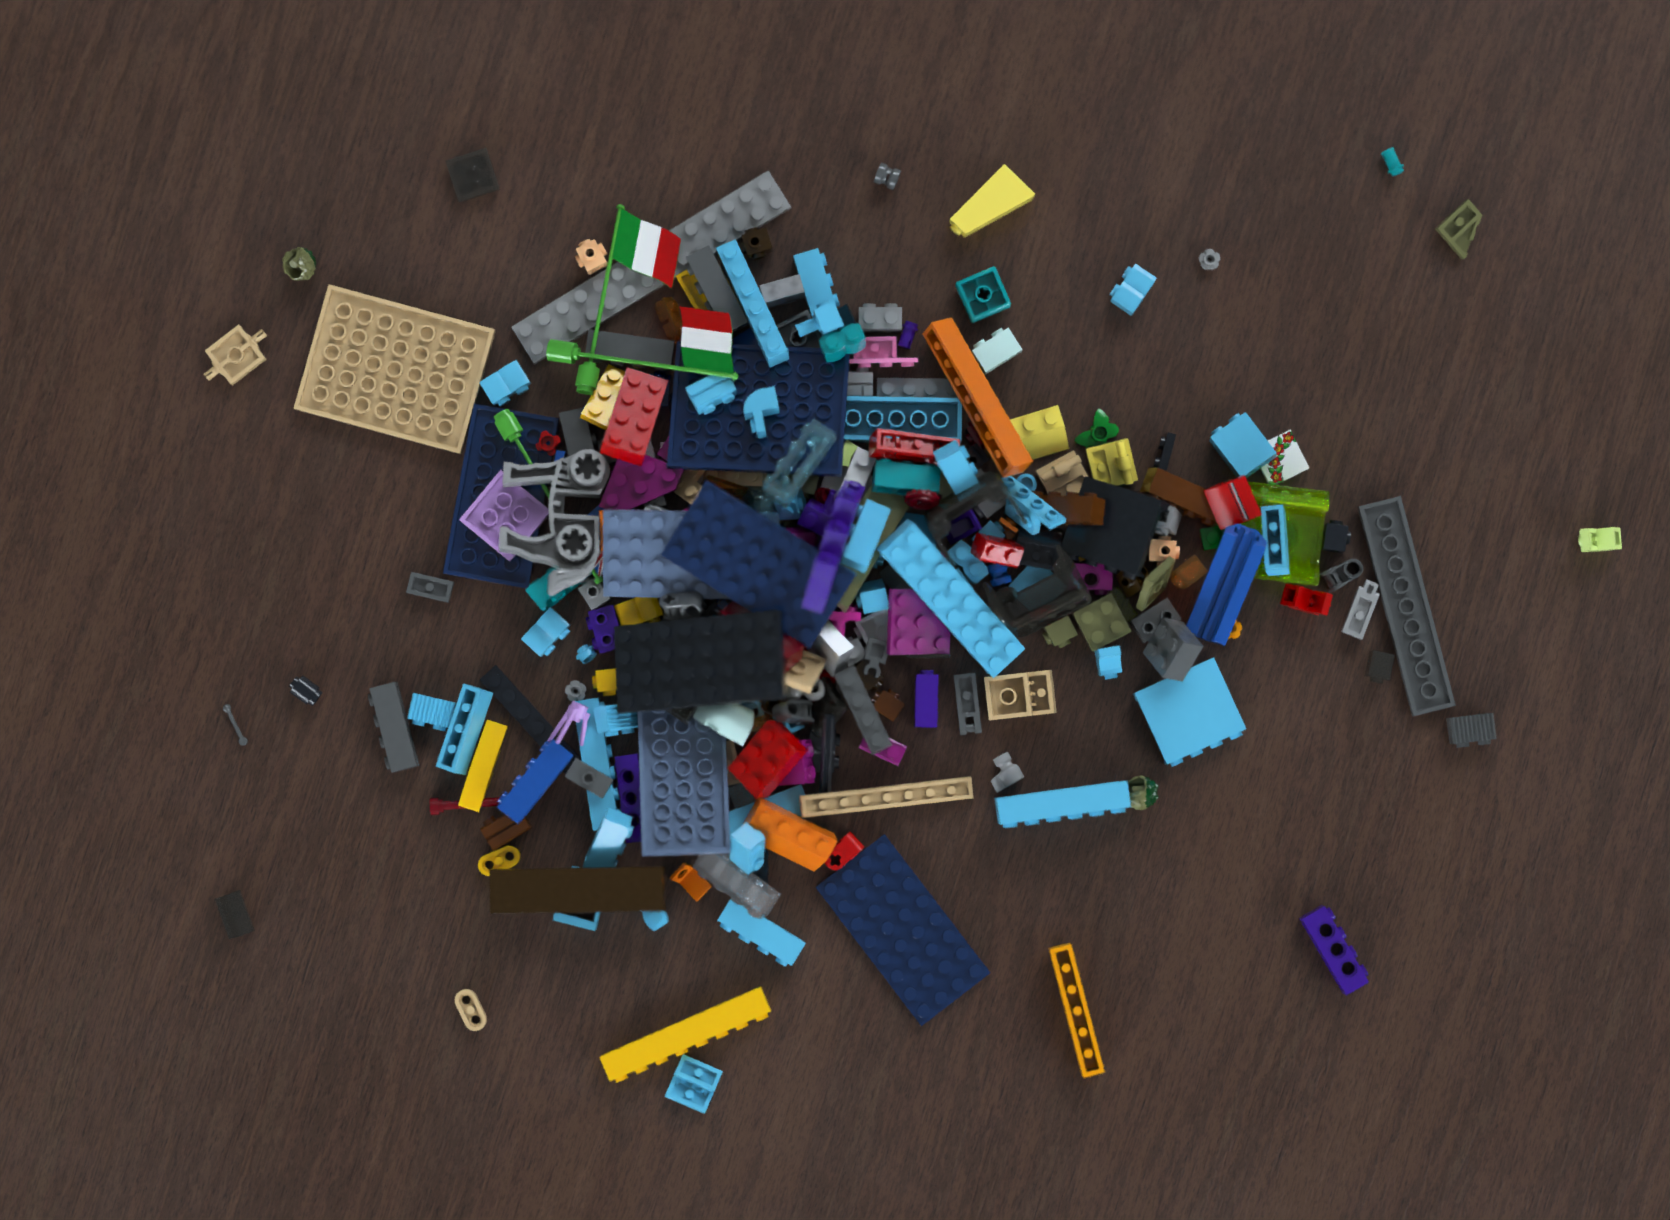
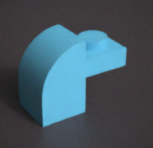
M774 386L754 391L748 396L744 404L745 419L750 420L752 432H757L758 439L766 438L763 417L780 413Z

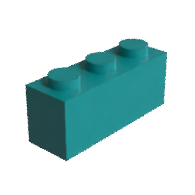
M890 459L876 460L873 466L871 492L906 496V492L913 489H929L930 492L934 491L938 495L941 468L935 467L934 464L930 463L915 465L911 461L897 463L892 462Z

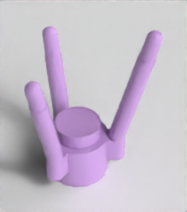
M572 701L547 741L551 742L563 726L556 740V743L559 744L572 720L580 723L582 719L580 746H583L587 722L591 715L587 713L588 707Z

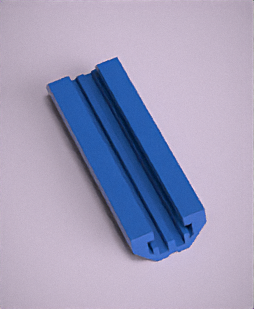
M1235 524L1225 528L1186 623V626L1195 637L1211 643L1226 645L1267 546V541L1258 530L1248 528L1242 524Z

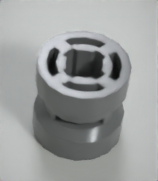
M881 162L874 178V183L884 184L888 189L894 190L901 170L897 168L891 169L887 164Z

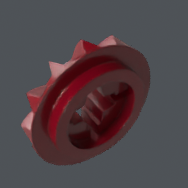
M913 489L906 492L904 502L914 509L927 510L939 504V496L934 491L930 492L929 489Z

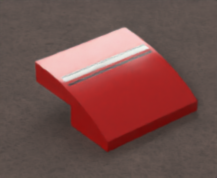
M1244 474L1203 490L1220 530L1262 515Z

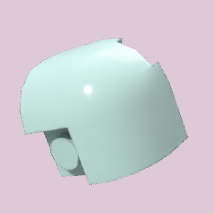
M740 703L700 706L696 709L693 718L743 746L753 727L754 712Z

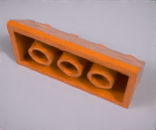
M764 798L756 799L743 824L748 823L764 835L765 848L814 872L827 861L837 843L835 833L801 818Z

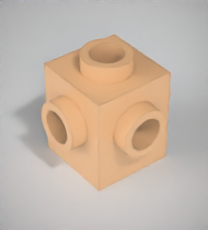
M586 239L578 244L579 247L576 248L578 255L575 258L580 268L585 266L589 275L607 266L604 258L607 252L602 243L597 244L595 239L592 241Z
M1158 536V539H1152L1147 552V562H1154L1158 567L1168 556L1173 559H1179L1180 546H1176L1177 541L1171 540L1170 536ZM1162 548L1166 550V555L1162 554Z

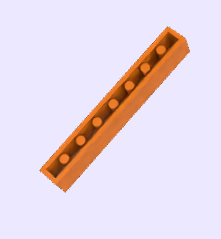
M952 317L931 322L924 331L923 336L1002 477L1005 478L1023 473L1033 460L974 358L968 344L961 335L959 328Z

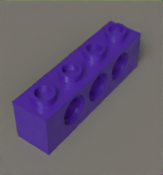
M639 754L615 757L614 768L618 779L617 788L621 802L620 810L621 813L632 817L631 826L634 827L630 838H625L626 843L641 842ZM631 773H633L634 775L633 781L631 779ZM637 816L639 817V824L636 821Z
M1320 905L1299 918L1344 995H1348L1369 983L1366 978L1369 976L1363 964L1359 965L1355 958L1358 955L1352 945L1348 946L1344 939L1347 936L1340 926L1337 927L1333 920L1336 918L1329 907L1326 909L1325 906ZM1323 924H1327L1330 928L1326 936H1322L1319 931ZM1334 943H1338L1341 947L1337 955L1331 953V946ZM1350 962L1352 969L1349 973L1344 974L1342 972V965Z

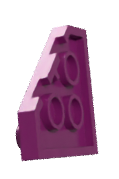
M646 454L642 466L617 459L599 507L604 509L631 510L665 494L676 491L684 469H669L666 462Z
M909 588L889 589L886 654H950V631L914 590Z

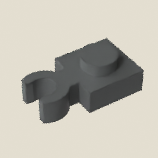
M868 638L863 659L869 660V664L864 667L863 675H867L869 668H873L876 672L874 678L880 676L878 665L879 663H886L888 655L886 654L887 642Z

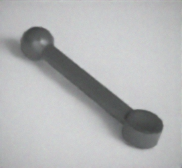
M225 704L223 711L227 713L239 737V744L244 746L248 743V739L243 737L231 713V706Z

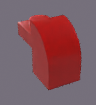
M1285 584L1280 604L1302 612L1327 616L1333 594L1311 590L1299 585Z

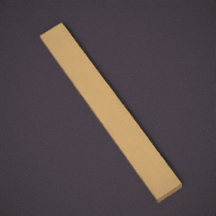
M967 776L800 795L801 818L972 799V777Z

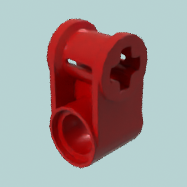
M849 831L836 843L830 856L834 857L838 855L840 857L838 859L840 864L838 866L836 864L830 865L831 858L829 856L827 861H825L826 867L830 870L841 869L865 846Z

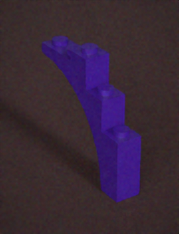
M845 480L842 488L839 490L830 521L813 566L801 606L803 608L823 614L846 541L866 488L857 481Z

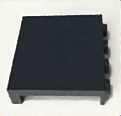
M1085 476L1079 496H1084L1085 492L1096 493L1098 498L1105 499L1103 526L1068 524L1060 550L1067 553L1065 556L1067 558L1078 561L1079 557L1086 559L1085 564L1097 567L1099 563L1105 565L1104 570L1115 574L1117 570L1123 571L1124 577L1133 580L1136 579V576L1144 578L1145 575L1140 573L1162 511L1167 512L1169 503Z

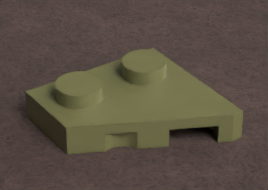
M1466 199L1435 228L1461 259L1467 257L1468 247L1474 239L1475 229L1480 223L1482 214L1469 199Z

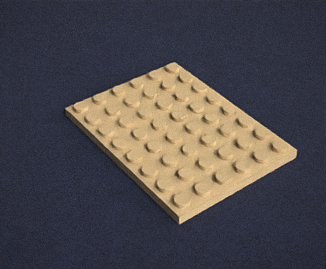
M328 284L293 409L461 454L471 421L473 405L476 403L481 385L479 382L483 378L496 330Z

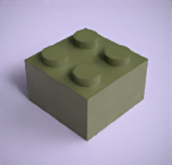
M1112 593L1072 613L1092 652L1132 632Z

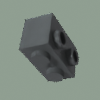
M1167 597L1129 621L1142 643L1150 641L1163 617L1178 621L1181 620V617Z

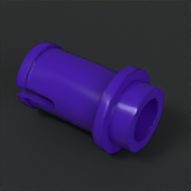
M906 321L905 324H902L904 328L897 346L910 350L915 332H918V325Z

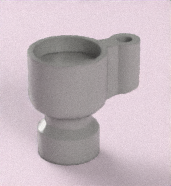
M1008 752L993 759L995 765L1000 767L1001 770L991 780L997 793L1024 778L1019 766L1011 762L1012 758Z

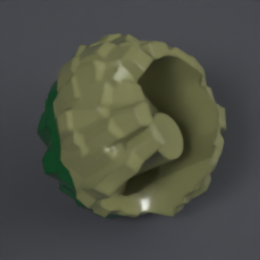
M297 247L286 252L282 258L283 271L292 280H309L314 275L316 259L308 249Z
M1139 775L1132 777L1127 782L1131 808L1145 810L1156 803L1158 799V785L1153 780H1150L1149 777Z

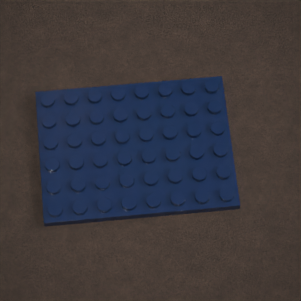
M677 342L675 366L684 367L681 342ZM732 344L733 369L738 374V379L733 381V378L730 379L737 390V395H735V399L730 403L723 404L722 402L715 406L716 409L713 412L700 415L688 397L685 388L708 375L675 370L667 468L842 477L850 354H846L838 361L826 362L820 348L787 347L789 360L769 368L759 345ZM774 386L780 413L763 417L767 437L758 439L757 432H752L750 420L745 419L744 404L748 396L754 391Z

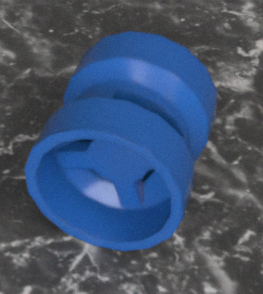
M1000 564L986 566L988 573L991 575V587L1012 582L1011 575L1007 573L1008 566Z

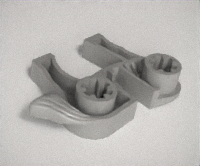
M591 449L581 450L567 458L562 457L550 463L517 465L511 462H504L503 487L552 484L549 497L550 534L539 537H527L515 533L508 527H500L499 552L515 554L531 562L542 563L556 568L548 576L547 593L550 596H554L563 589L583 581L592 572L599 556V516L564 514L565 496L600 498L609 479L610 467L606 458L599 452Z

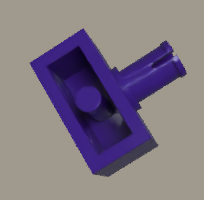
M831 489L824 504L811 498L805 505L797 524L824 537L837 495L835 499L833 498L837 491Z

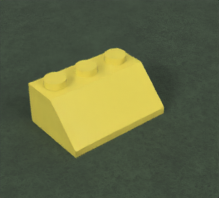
M1058 405L1010 419L1032 460L1069 449L1065 425Z

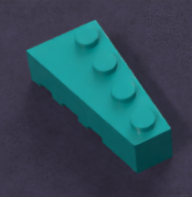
M550 567L544 576L534 580L525 591L538 607L546 612L579 586L581 582L563 589L554 596H550L547 593L548 576L552 571L556 570V568Z

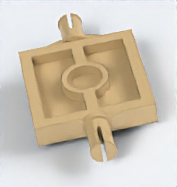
M238 324L205 350L211 358L213 367L204 373V376L210 381L220 373L233 386L266 360L259 350L257 343L267 337V334L261 329L255 335L250 336Z

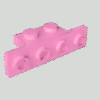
M897 336L865 337L866 347L860 352L855 353L854 359H850V363H858V368L871 367V363H879L880 367H892V363L900 362L901 367H912L914 362H919V357L897 358Z

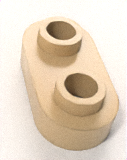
M471 989L459 991L455 996V1005L466 1027L471 1031L481 1030L487 1023V1016L476 993ZM464 996L470 997L469 1004L463 1002ZM473 1016H479L480 1022L474 1023L472 1020Z

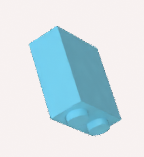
M1246 412L1242 415L1239 413L1229 419L1228 425L1225 427L1219 426L1211 432L1210 443L1236 477L1244 474L1248 478L1276 458L1277 452Z

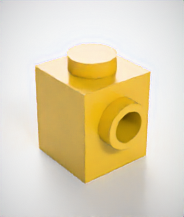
M616 668L596 670V675L592 676L593 688H597L598 693L603 692V696L616 695Z

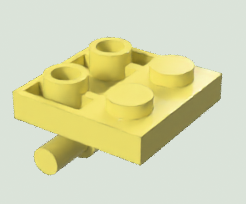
M1128 438L1085 449L1093 479L1115 486L1129 485L1134 483V481H1138Z

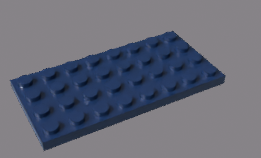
M474 404L443 574L528 588L534 562L515 555L511 561H508L459 520L500 470L503 471L504 462L529 465L516 442L504 441L494 424L495 419L493 417L505 409ZM509 410L514 413L523 428V432L520 433L522 437L519 440L532 463L552 462L553 455L550 456L543 450L538 451L536 443L539 442L542 431H548L553 436L557 435L560 419ZM541 485L521 486L544 505L546 493ZM540 526L531 537H539Z
M708 480L703 484L661 553V556L751 612L782 610L783 632L808 648H811L856 576L855 572L839 563L823 614L801 607L819 550Z
M885 834L816 886L817 890L921 1026L990 974V971Z

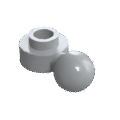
M819 678L813 689H818L816 693L808 694L787 686L786 697L787 699H799L801 695H805L808 700L817 701L824 696L825 686Z

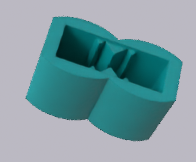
M854 323L845 326L840 332H830L819 339L820 349L826 362H835L846 354H855L866 347V338L860 324Z

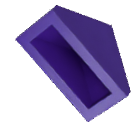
M973 509L941 526L950 545L982 529Z

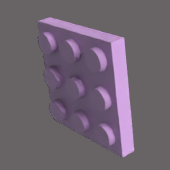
M500 470L459 520L499 552L500 527H508L517 534L531 537L549 515V509L521 486L503 487V471ZM499 552L508 561H511L515 554Z

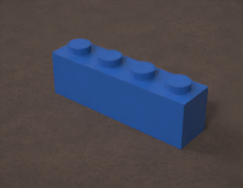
M554 739L551 742L546 741L539 749L541 752L537 759L532 758L525 767L527 769L526 773L523 776L518 775L511 784L513 786L512 790L509 793L504 792L497 801L499 803L497 808L518 825L574 758L573 754L560 744H557Z

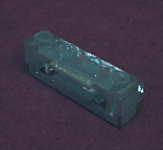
M814 418L810 424L807 422L804 425L800 438L791 443L787 456L785 458L782 457L778 461L774 474L772 476L768 475L763 482L764 495L784 508L788 507L836 440L835 432ZM809 443V448L812 450L793 475L794 480L790 483V479L787 476L805 453L806 445Z

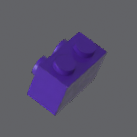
M614 605L588 611L589 617H586L588 629H593L595 638H591L594 650H599L600 654L614 651V626H620Z

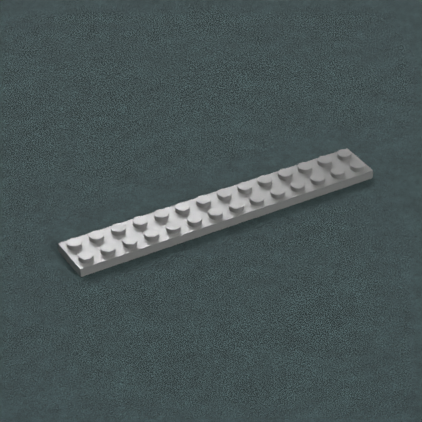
M769 170L670 230V232L681 239L674 279H676V275L686 270L684 265L688 263L686 256L708 245L715 255L717 254L716 247L735 239L736 241L742 238L741 235L745 234V230L754 227L758 229L791 209L790 204ZM619 262L611 266L600 324L666 284L633 271ZM606 269L512 326V329L534 364L546 358L547 345L551 339L572 342L587 333L589 329L595 328Z

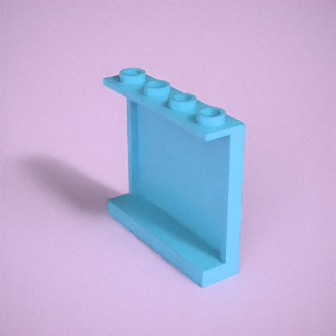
M1214 658L1191 667L1183 682L1166 678L1133 693L1163 756L1165 765L1171 764L1172 767L1184 762L1183 757L1190 755L1191 758L1203 753V748L1210 746L1211 749L1223 744V739L1230 737L1231 740L1243 735L1241 731L1246 729Z

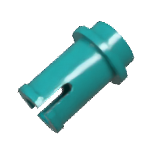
M1393 147L1381 153L1389 169L1388 174L1394 177L1404 172V165L1400 163Z

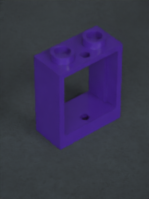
M921 670L920 674L915 675L914 727L937 728L938 675H934V670Z

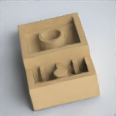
M1052 670L999 675L994 678L984 677L989 720L1057 713Z

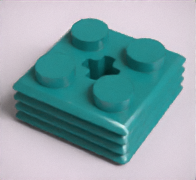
M995 266L956 282V289L971 323L987 318L1011 306L1010 299ZM980 290H983L984 293H989L986 300L978 297Z

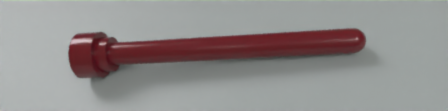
M439 797L429 799L431 815H440L444 810L465 808L458 806L460 800L443 801V799L439 800ZM500 797L484 798L481 807L498 806L499 803L497 801Z

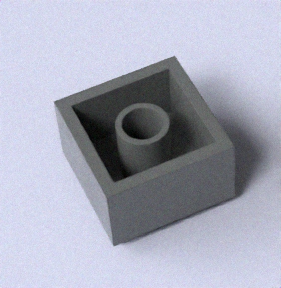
M1163 617L1146 645L1143 654L1163 678L1183 682L1203 645L1184 622Z

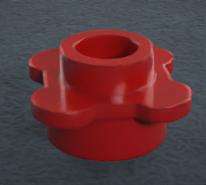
M542 431L539 442L536 443V449L538 451L543 450L550 456L555 455L557 444L561 442L558 435L553 436L548 431Z

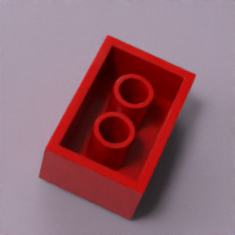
M770 720L763 725L728 769L756 799L768 798L808 750L782 722Z

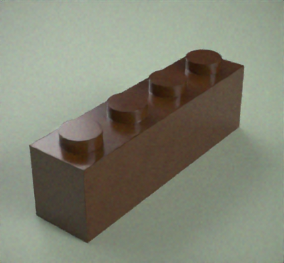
M1148 468L1140 489L1141 493L1169 503V506L1182 510L1184 516L1193 519L1196 516L1202 519L1201 523L1213 527L1214 524H1217L1203 492L1205 488L1160 468Z
M1032 491L1066 518V522L1063 524L1103 526L1105 499L1098 498L1096 493L1085 492L1084 496H1079V493L1066 492V496H1062L1060 492L1049 491L1048 495H1043V492Z

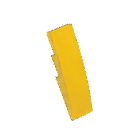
M490 720L486 721L458 806L476 812L480 811L508 726Z

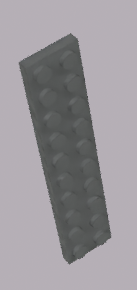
M1401 496L1359 506L1357 508L1376 580L1379 584L1378 588L1412 716H1417L1456 706Z

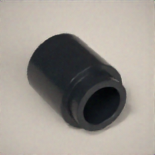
M303 675L300 678L296 676L289 685L292 688L290 693L306 705L310 704L313 706L323 693L319 690L320 687Z

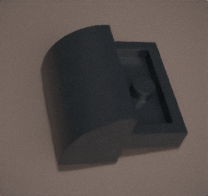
M1019 525L1016 542L1024 547L1019 565L1056 571L1063 529L1055 527L1049 529L1047 526L1040 525L1039 533L1032 535Z

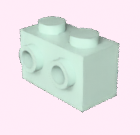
M1000 328L991 334L993 338L986 342L982 339L973 345L972 354L984 375L1021 353L1022 348L1009 328L1005 330Z

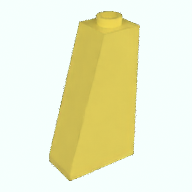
M1004 164L950 218V228L956 235L959 236L961 234L963 237H967L1030 202L1034 198L1035 193Z

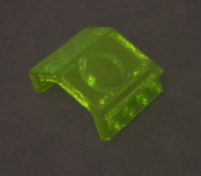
M1248 482L1260 511L1261 506L1283 504L1286 511L1290 574L1268 576L1265 570L1263 554L1254 578L1318 586L1326 512L1329 509V491ZM1261 516L1241 523L1248 528L1258 530L1263 536Z

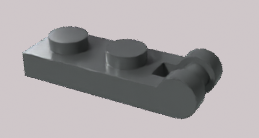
M975 673L953 675L960 735H967L968 732L982 733ZM973 717L974 723L966 724L965 718Z

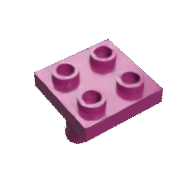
M851 603L846 613H844L841 608L836 606L828 620L832 621V625L845 637V622L861 621V608L858 609L857 604Z

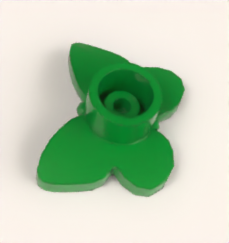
M1097 409L1093 418V427L1079 434L1074 441L1083 447L1106 444L1107 439L1113 438L1118 434L1119 428L1116 424H1109L1108 416L1101 409Z

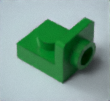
M1219 526L1200 529L1203 551L1218 548L1225 529L1220 530Z

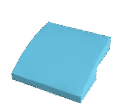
M683 1054L665 1097L705 1114L723 1071Z

